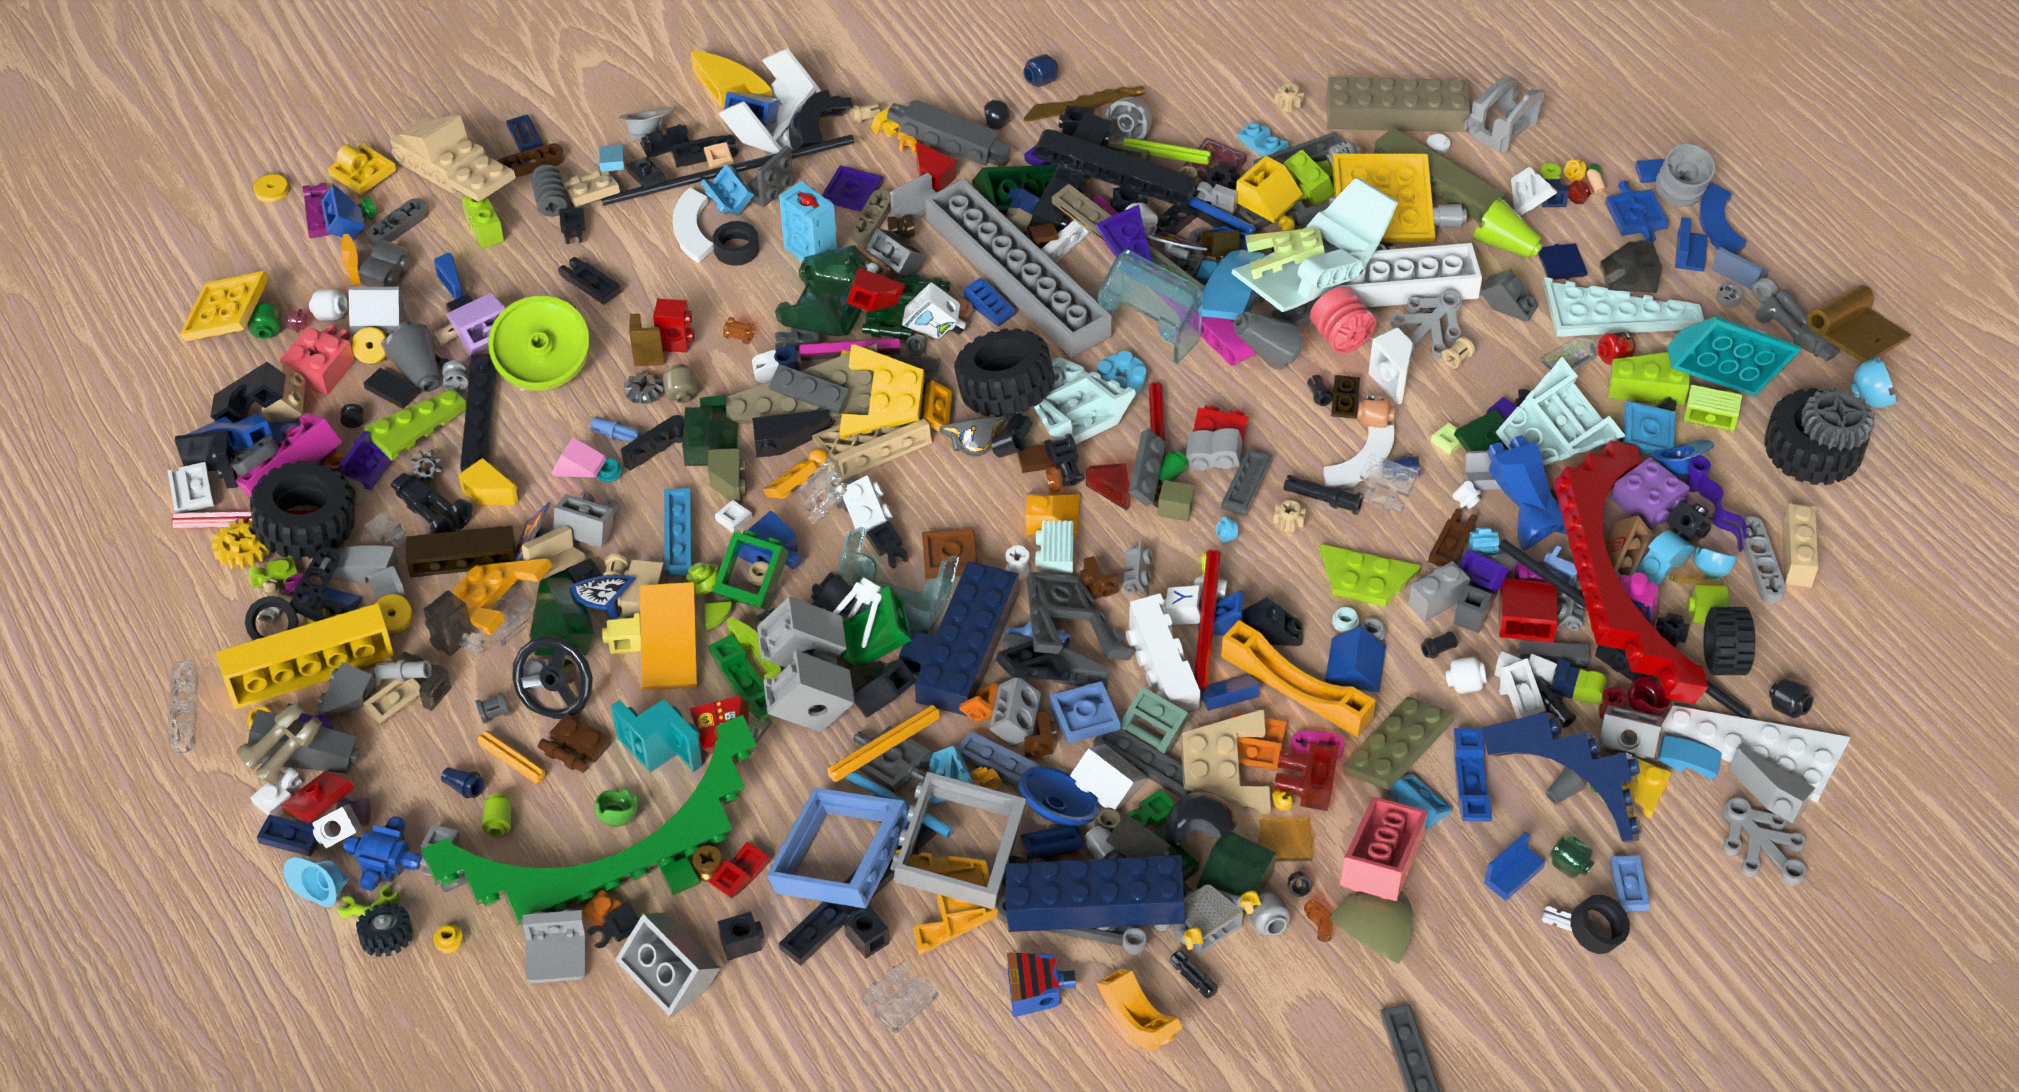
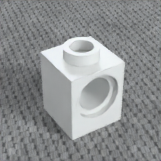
M350 804L312 823L315 828L313 829V834L320 844H324L325 848L363 829ZM331 820H335L340 824V834L331 832L329 828Z

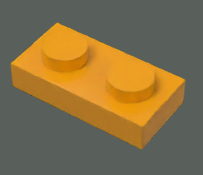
M933 380L926 384L923 419L925 418L929 423V427L940 432V426L949 425L952 391Z

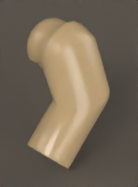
M270 578L263 582L262 592L264 597H281L290 603L292 596L282 594L277 580Z

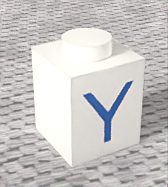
M1200 586L1168 588L1167 598L1163 599L1162 607L1164 615L1169 613L1172 625L1199 624L1202 602Z

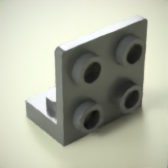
M786 145L757 171V176L747 184L755 194L750 201L764 208L771 201H774L783 190L791 186L794 181L791 147Z

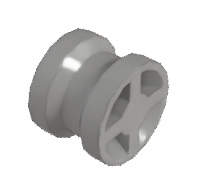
M453 360L444 364L442 374L444 376L443 386L445 389H454L456 392L467 388L468 368L464 362Z

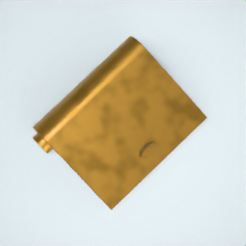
M1859 285L1810 311L1806 318L1809 329L1862 363L1886 353L1911 337V334L1871 310L1874 294L1869 287Z

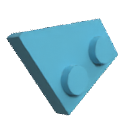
M951 746L931 753L930 773L975 785L957 748ZM931 796L929 803L934 805L946 800Z

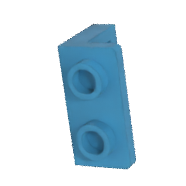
M725 164L712 182L704 178L701 181V184L706 189L705 193L716 201V207L724 214L729 212L738 216L755 195L735 169L728 164Z

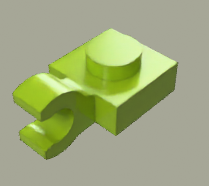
M293 557L266 563L267 569L262 567L248 569L253 588L262 587L263 582L270 578L277 580L278 587L285 586L283 583L285 579L297 574Z

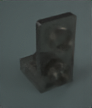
M405 651L400 655L401 659H406L409 662L424 661L419 655H411ZM432 665V674L429 678H420L425 680L419 689L422 705L431 711L451 689L448 672L440 665Z

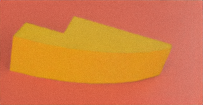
M695 50L690 52L693 71L722 109L725 107L727 92L752 93L772 97V89L764 80L743 65L715 54Z

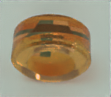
M1055 466L1047 467L1045 472L1049 491L1051 493L1059 492L1060 487Z

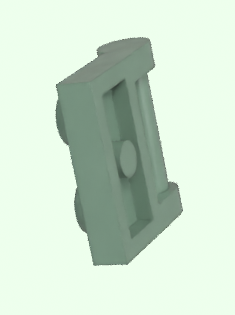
M1142 686L1122 718L1120 729L1147 743L1159 752L1168 755L1190 714ZM1138 716L1166 732L1164 738L1160 739L1134 724L1136 717Z

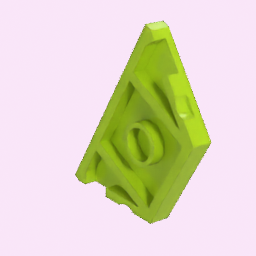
M1320 544L1319 555L1322 557L1325 565L1326 577L1330 580L1329 586L1332 595L1385 607L1393 600L1395 594L1400 593L1406 588V583L1413 576L1416 578L1420 573L1421 565L1324 544Z

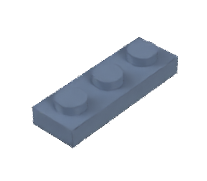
M972 731L968 732L957 747L964 761L978 768L986 767L987 770L992 768L997 772L1000 779L1018 788L1019 780L1024 771L1032 767H1042Z

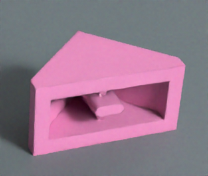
M572 437L555 465L552 474L553 476L596 477L605 463L606 457Z

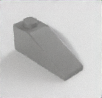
M1742 746L1737 748L1728 768L1768 810L1792 824L1805 811L1816 789Z

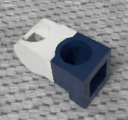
M791 345L756 355L752 360L756 381L760 383L770 382L779 364L801 371L795 346Z

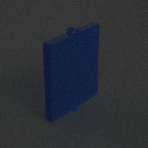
M1576 243L1554 244V246L1542 247L1538 253L1547 278L1570 280V278L1587 276L1588 272Z

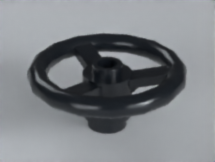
M547 635L533 638L520 648L513 662L512 680L517 696L527 709L553 719H562L566 714L575 716L585 708L592 694L593 676L588 660L577 646L564 638ZM554 647L552 663L545 666L539 674L523 676L524 664L531 653L538 648ZM566 653L576 662L582 677L581 692L578 698L569 687V684L575 680L577 669L572 661L565 659ZM543 685L549 691H558L568 707L559 710L545 708L534 701L526 688Z

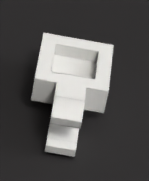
M291 767L283 772L282 781L277 786L267 783L251 797L253 804L267 815L275 816L282 810L280 805L291 797L290 793L302 784V781L297 778L298 772Z

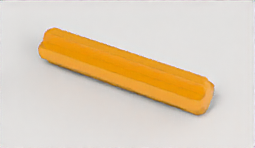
M484 731L479 735L478 741L480 746L534 783H540L545 778L544 768L491 732Z

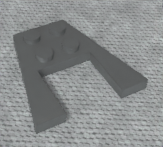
M1030 572L1027 578V588L1035 652L1060 653L1063 645L1051 619L1056 617L1090 621L1106 658L1131 659L1134 651L1132 648L1126 649L1121 642L1123 636L1117 629H1111L1106 622L1108 616L1103 610L1096 609L1093 605L1095 599L1077 576Z

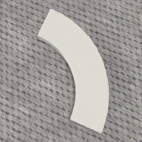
M689 187L679 198L675 206L673 230L680 248L691 259L700 263L714 250L713 243L702 235L697 226L699 214L708 204V197Z
M1387 425L1385 428L1368 427L1367 442L1355 457L1338 465L1324 467L1325 486L1332 488L1342 486L1344 490L1357 486L1358 482L1368 477L1372 478L1383 468L1382 462H1386L1392 452L1395 433L1394 425Z

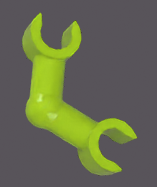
M385 885L379 892L380 897L370 906L357 904L352 897L344 896L342 897L344 904L350 907H337V911L340 917L350 918L354 915L365 916L364 911L367 909L373 911L374 905L378 904V907L382 908L383 903H388L389 907L393 903L397 904L400 896L397 891L392 896L386 897L391 893L389 885Z

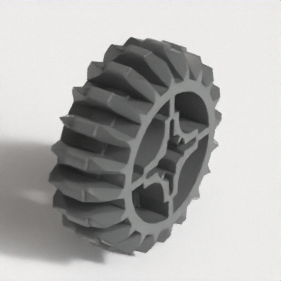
M1834 388L1830 392L1828 389H1824L1822 393L1816 392L1813 397H1809L1806 401V405L1802 410L1801 425L1804 427V433L1810 434V440H1818L1819 446L1825 444L1829 450L1832 447H1837L1839 451L1844 447L1851 450L1854 446L1860 447L1869 438L1874 427V413L1871 412V406L1865 404V399H1858L1856 393L1851 395L1846 390L1839 392Z

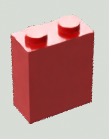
M1505 578L1499 595V637L1554 643L1558 621L1557 589L1548 582Z

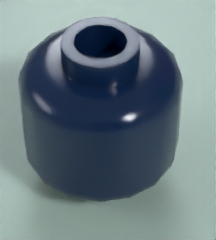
M1047 54L1033 57L1026 62L1023 69L1025 80L1034 87H1041L1052 83L1057 77L1058 64Z

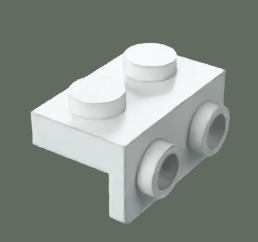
M867 475L840 489L856 531L860 536L865 535L867 531L888 520L891 523L890 518L893 517V514L888 504H884L881 499L884 492L878 481L873 482Z

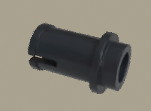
M1313 375L1315 384L1311 378L1307 381L1313 393V400L1317 405L1327 406L1332 401L1333 393L1326 387L1322 376Z
M1449 631L1433 639L1426 638L1421 643V650L1426 658L1434 659L1438 657L1439 653L1456 648L1458 642L1454 633Z

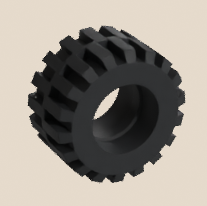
M1711 607L1706 616L1703 635L1704 657L1711 675L1749 674L1754 662L1756 644L1755 626L1749 609L1746 607Z

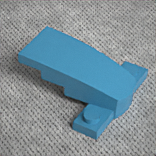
M1236 250L1231 251L1221 262L1202 260L1196 280L1201 284H1206L1195 307L1196 316L1235 320L1243 312L1252 311L1254 301L1258 300L1260 295L1234 276L1232 270L1265 257V254L1257 251Z

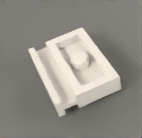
M205 462L180 467L179 471L175 472L167 470L173 506L176 513H180L182 510L190 512L214 506L208 469Z

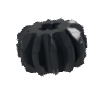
M1225 161L1221 166L1214 162V168L1212 169L1206 166L1205 170L1208 174H1201L1202 181L1210 184L1212 188L1218 184L1235 190L1237 180L1241 178L1240 174L1236 173L1235 166H1229Z

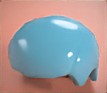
M1697 547L1693 561L1700 572L1709 577L1720 578L1727 576L1732 571L1737 556L1726 555L1704 548L1699 550L1700 547Z

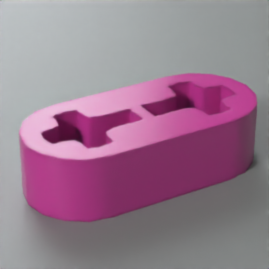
M1303 730L1296 732L1292 736L1291 752L1294 756L1301 759L1336 761L1342 757L1345 743L1344 739L1336 733ZM1301 742H1306L1307 747H1301ZM1329 744H1333L1335 749H1329Z

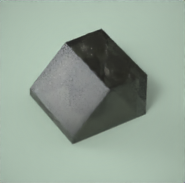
M1645 240L1628 242L1600 262V268L1608 290L1657 293L1662 265L1653 243Z

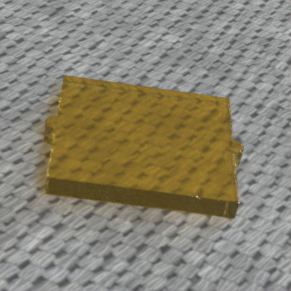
M1669 573V580L1675 583L1723 586L1724 582L1723 579L1717 577Z
M1309 818L1260 819L1258 843L1261 844L1263 862L1313 861L1312 843L1314 842V837L1311 836Z

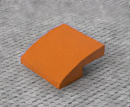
M1232 712L1231 718L1241 716L1244 714ZM1264 718V738L1237 737L1238 764L1278 771L1287 721Z

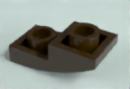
M1335 375L1332 417L1357 418L1360 377Z

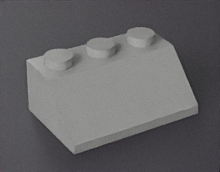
M666 913L643 914L615 959L669 1017L676 1015L705 993L720 970V967Z

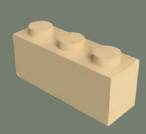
M1788 504L1782 523L1785 585L1812 587L1818 570L1815 506Z

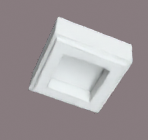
M735 500L729 502L715 514V520L731 532H737L752 519V512Z

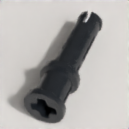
M1287 475L1286 478L1288 480L1285 479L1284 491L1327 502L1334 509L1340 507L1352 511L1354 515H1358L1364 499V493L1362 492L1356 494L1343 490L1342 486L1332 488L1292 475Z

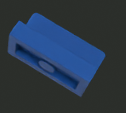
M1681 217L1677 234L1675 268L1703 272L1706 261L1707 235L1690 233L1691 218Z
M1526 832L1491 861L1487 867L1484 884L1505 901L1539 873L1545 865V861L1528 848L1530 835Z

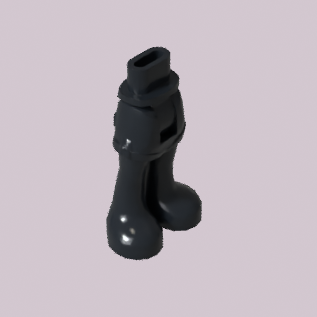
M402 473L391 483L396 496L404 501L407 505L406 507L413 513L421 515L430 524V532L432 534L456 531L455 526L462 529L467 525L472 516L473 506L465 499H458L452 504L437 491L436 486L414 475L409 476L406 473ZM434 505L444 515H438L429 506Z

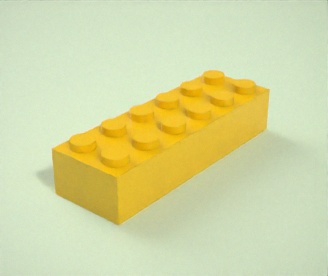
M378 603L216 652L234 710L330 680L334 669H339L342 662L360 670H366L375 667L378 662H382L388 657L395 661L387 628Z

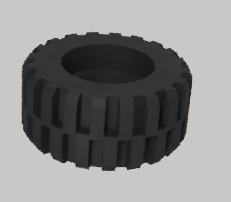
M1017 328L1013 330L1000 329L998 332H987L985 336L980 335L974 338L972 343L968 342L964 346L954 364L955 375L963 402L974 412H980L985 416L990 414L995 417H1002V415L1006 414L1012 416L1016 415V412L1028 411L1031 406L1040 404L1041 399H1045L1049 395L1054 385L1055 375L1047 343L1037 334L1028 330L1024 332Z
M1809 388L1808 391L1803 389L1794 391L1793 394H1787L1776 403L1770 416L1764 445L1768 457L1772 459V463L1777 469L1781 468L1782 473L1790 477L1791 475L1796 478V481L1802 483L1803 481H1808L1811 485H1818L1819 483L1830 485L1835 480L1840 482L1852 476L1862 463L1870 436L1860 447L1854 446L1851 450L1845 447L1841 451L1837 447H1832L1829 450L1825 444L1819 446L1818 441L1810 440V438L1801 433V431H1804L1801 419L1803 407L1806 405L1809 397H1813L1816 392L1822 393L1823 391H1819L1817 388Z
M297 461L296 464L288 462L282 464L281 468L277 469L275 467L269 470L268 475L264 474L257 481L258 484L252 489L250 508L254 533L259 542L265 545V548L273 553L277 551L279 556L286 558L287 556H292L293 559H301V557L312 559L316 552L323 547L339 548L344 543L343 540L346 541L352 533L355 525V511L351 485L345 479V476L339 471L335 472L334 468L328 465L321 466L319 462L314 461L311 463ZM300 505H312L320 508L315 512L303 515L285 512L290 508Z

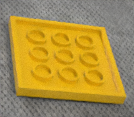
M1333 154L1332 168L1335 199L1354 179L1360 178L1398 201L1390 223L1380 242L1435 241L1428 154Z

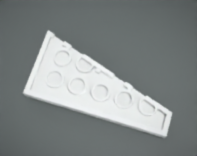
M1674 705L1661 727V732L1670 736L1691 740L1721 752V759L1731 763L1737 748L1742 746L1815 787L1816 789L1811 797V800L1815 802L1819 801L1851 738Z

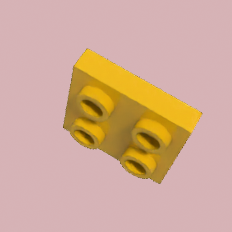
M346 144L340 148L337 154V162L328 167L330 176L359 195H363L395 172L396 167L395 163L365 144H361L357 148Z

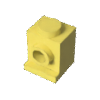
M635 613L634 618L607 620V627H602L603 643H609L610 654L641 651L639 613Z

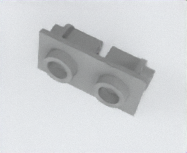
M1139 539L1138 547L1131 546L1126 551L1125 569L1127 571L1124 572L1123 588L1128 594L1141 590L1146 597L1148 596V587L1152 582L1150 564H1153V554L1151 549H1147L1142 539Z
M1574 575L1567 582L1574 588L1577 582V575ZM1558 590V597L1560 598L1557 606L1558 621L1556 630L1565 625L1570 631H1578L1582 626L1584 614L1582 609L1584 607Z

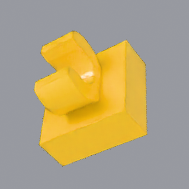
M891 106L875 115L870 129L876 135L883 130L888 137L897 133L895 129L899 127V124L887 118V113Z

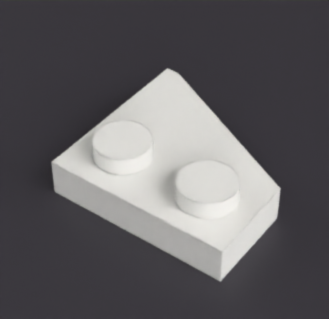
M1530 166L1511 178L1514 211L1519 216L1534 209L1537 205L1557 193V190Z

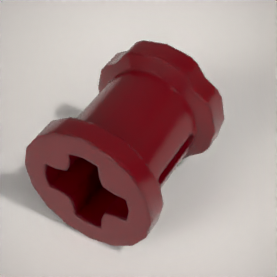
M1610 687L1604 690L1602 694L1603 703L1598 709L1599 717L1604 720L1608 705L1620 708L1626 705L1627 695L1622 689Z

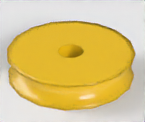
M276 173L265 174L259 177L253 184L255 197L267 203L283 199L290 190L286 177Z
M365 327L357 331L351 342L355 358L366 364H377L384 360L386 354L380 343L383 339L387 338L386 334L374 327ZM370 342L373 343V348L371 349L367 346Z
M387 594L375 602V604H379L388 634L400 633L410 625L413 619V610L405 597L398 594ZM390 612H396L394 616H389Z

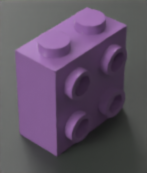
M1650 457L1615 482L1611 500L1631 516H1639L1649 530H1651L1656 525L1666 522L1680 500L1688 502L1687 496L1690 487Z

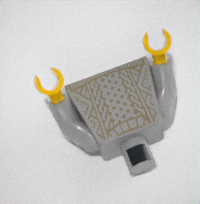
M1183 883L1185 924H1173L1174 937L1177 941L1185 944L1188 950L1193 949L1197 955H1200L1242 927V910H1245L1247 914H1251L1254 912L1252 906L1261 905L1257 892L1248 891L1243 895H1234L1219 889L1216 890L1211 885H1205L1194 892L1187 883Z

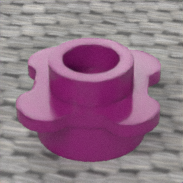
M303 573L292 575L283 581L285 585L283 590L286 595H293L295 588L304 575Z

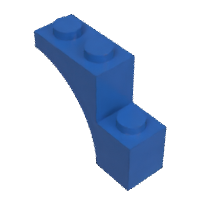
M258 413L236 423L231 422L225 416L188 433L197 434L227 430L233 450L243 451L264 437L271 436L274 439L266 419Z

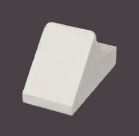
M1527 658L1501 668L1499 692L1500 695H1509L1517 719L1546 711Z

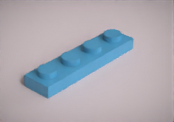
M690 488L664 489L665 576L687 575L689 573L688 569L692 566Z

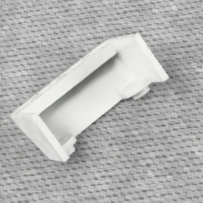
M788 48L762 60L776 77L771 85L773 97L780 99L777 121L775 123L764 126L744 101L719 113L742 143L772 154L778 153L786 145L791 147L789 124L794 112L810 96L821 91Z

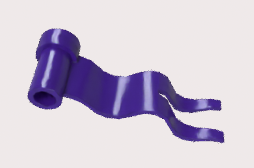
M1704 456L1691 458L1688 466L1689 474L1685 482L1690 487L1689 492L1698 491L1701 496L1714 504L1713 524L1720 529L1733 533L1737 538L1738 550L1742 552L1740 530L1735 525L1722 519L1739 524L1742 528L1743 538L1747 539L1748 534L1744 519L1740 515L1725 511L1721 507V500L1724 494L1723 489L1719 484L1707 477L1711 468L1710 461Z

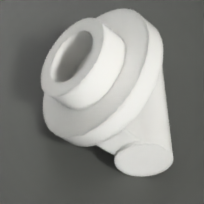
M1465 481L1453 493V498L1461 503L1459 506L1461 509L1465 506L1471 509L1481 500L1478 496L1482 492L1480 490L1476 491L1471 481Z

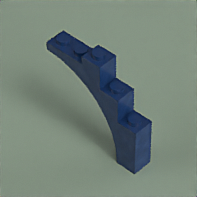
M1548 712L1482 727L1488 755H1538L1552 759L1572 769L1590 783L1605 801L1615 819L1622 842L1639 841L1638 834L1642 832L1638 816L1634 817L1632 805H1635L1634 793L1631 788L1627 787V784L1638 782L1637 775L1640 774L1638 761L1632 757V754L1625 752L1598 758L1597 755L1601 753L1598 739L1596 737L1593 738V734L1584 732L1559 738L1558 734L1562 733L1560 721L1557 717H1554V714Z

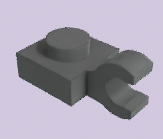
M816 326L794 327L788 333H775L776 342L784 341L776 343V349L794 345L796 350H800L799 346L803 344H819Z

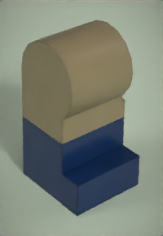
M1011 188L1007 197L1012 199V202L1005 217L1022 233H1025L1040 198L1022 188Z

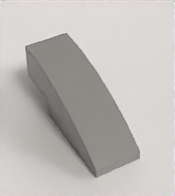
M362 545L336 549L340 560L330 580L366 584L370 574L391 566L395 568L398 561L395 548L392 546ZM326 557L320 568L324 570L331 559Z

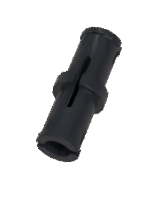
M1542 677L1536 678L1535 681L1546 712L1554 714V717L1559 719L1560 725L1563 728L1570 726L1576 720V715L1563 703L1562 696L1559 693H1555ZM1547 696L1551 699V701H1553V703L1558 707V709L1550 702Z

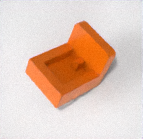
M993 683L976 691L975 697L961 703L959 710L976 723L992 717L999 685Z

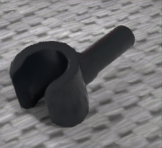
M830 572L820 584L815 583L812 586L813 594L811 598L814 601L828 581L835 576L833 573Z

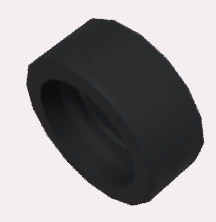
M730 221L722 224L713 234L715 256L724 264L732 266L751 262L757 257L759 252L758 232L754 226L747 222ZM740 238L749 241L748 244L740 248H729L723 245L731 239Z
M267 596L255 601L248 609L245 617V627L251 639L264 638L257 631L255 623L259 612L268 607H278L285 612L288 618L286 630L297 628L299 620L292 605L283 598L276 596Z
M1606 895L1590 896L1575 907L1571 914L1570 926L1574 937L1581 946L1596 954L1609 953L1626 941L1630 933V922L1626 911L1620 903ZM1589 910L1597 911L1605 916L1612 929L1611 939L1604 938L1594 931L1588 919Z

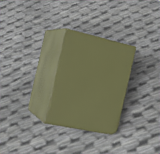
M1168 480L1163 481L1159 496L1158 516L1189 522L1194 502L1195 485Z

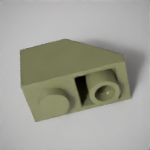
M708 450L710 486L728 500H735L741 505V494H746L745 478H741V474H746V461L740 458V450Z

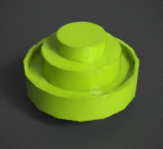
M696 563L688 569L689 573L684 583L694 582L695 595L707 594L713 590L720 570L715 564Z

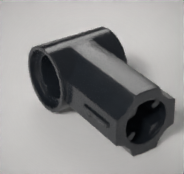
M1021 413L1013 415L1002 433L992 437L991 447L997 457H1006L1022 452L1025 449V438L1030 432L1032 425L1028 416H1024Z

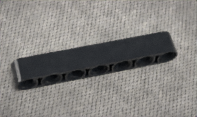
M1045 129L1042 132L1034 149V154L1043 161L1181 207L1189 204L1197 186L1195 179L1187 174L1051 129Z

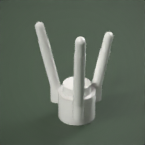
M865 577L862 578L860 583L856 582L851 592L833 611V613L839 614L855 596L857 601L847 616V619H850L856 615L862 603L869 605L873 601L861 644L863 648L867 646L878 604L882 599L879 594L882 587Z

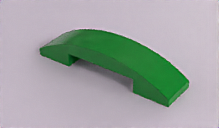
M731 634L708 645L713 659L734 693L748 701L749 711L759 720L770 716V714H767L764 682L747 661L745 651Z

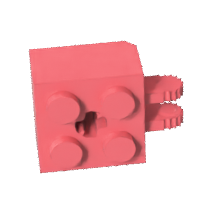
M332 324L327 326L323 332L307 327L280 358V363H284L295 372L300 373L305 378L306 388L328 395L353 365L354 356L349 341L351 332L342 329L337 334V326Z

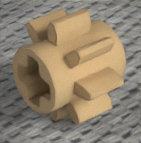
M1286 83L1282 87H1278L1274 102L1280 103L1279 108L1283 111L1292 112L1296 108L1301 107L1304 92H1299V86L1296 84Z
M1285 500L1281 506H1275L1273 523H1279L1281 531L1294 532L1298 526L1303 528L1306 509H1300L1298 501Z

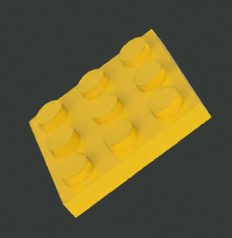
M265 271L205 283L179 335L184 341H190L244 330L269 279Z

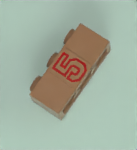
M1639 516L1614 521L1605 538L1606 549L1618 578L1621 575L1632 576L1636 572L1653 533Z

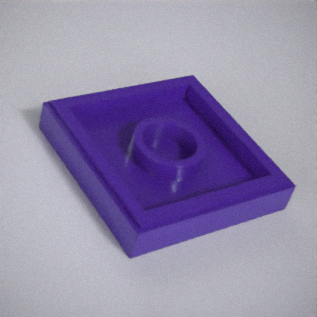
M840 165L821 196L829 199L836 206L861 212L871 194L881 188L884 183L883 176Z

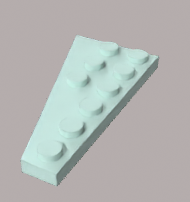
M1544 277L1543 287L1556 337L1600 335L1616 331H1624L1626 333L1676 331L1704 321L1700 304L1672 299L1663 302L1653 300V296L1644 295L1643 298L1630 296V292L1598 286L1583 288L1575 286V282L1566 281V284L1552 282V278Z

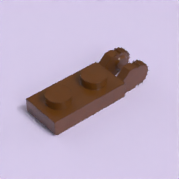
M1456 508L1451 519L1447 520L1430 552L1428 562L1437 566H1445L1452 561L1457 564L1469 541L1470 532L1473 531L1478 516L1472 514L1468 518L1466 525L1459 522L1462 518V510Z

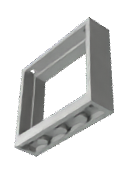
M927 772L924 783L919 782L915 791V798H918L916 806L911 805L908 811L907 821L910 822L908 830L903 828L898 844L902 846L900 854L894 853L890 869L895 870L894 882L994 910L1006 874V864L1010 861L1023 819L1026 799ZM931 796L1009 817L987 887L908 866Z

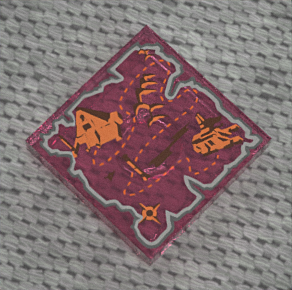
M1206 138L1197 149L1211 152L1212 158L1210 163L1206 165L1186 161L1183 167L1191 166L1195 168L1198 178H1201V174H1208L1205 170L1206 166L1212 169L1214 168V162L1221 166L1225 161L1229 166H1235L1237 173L1247 161V154Z

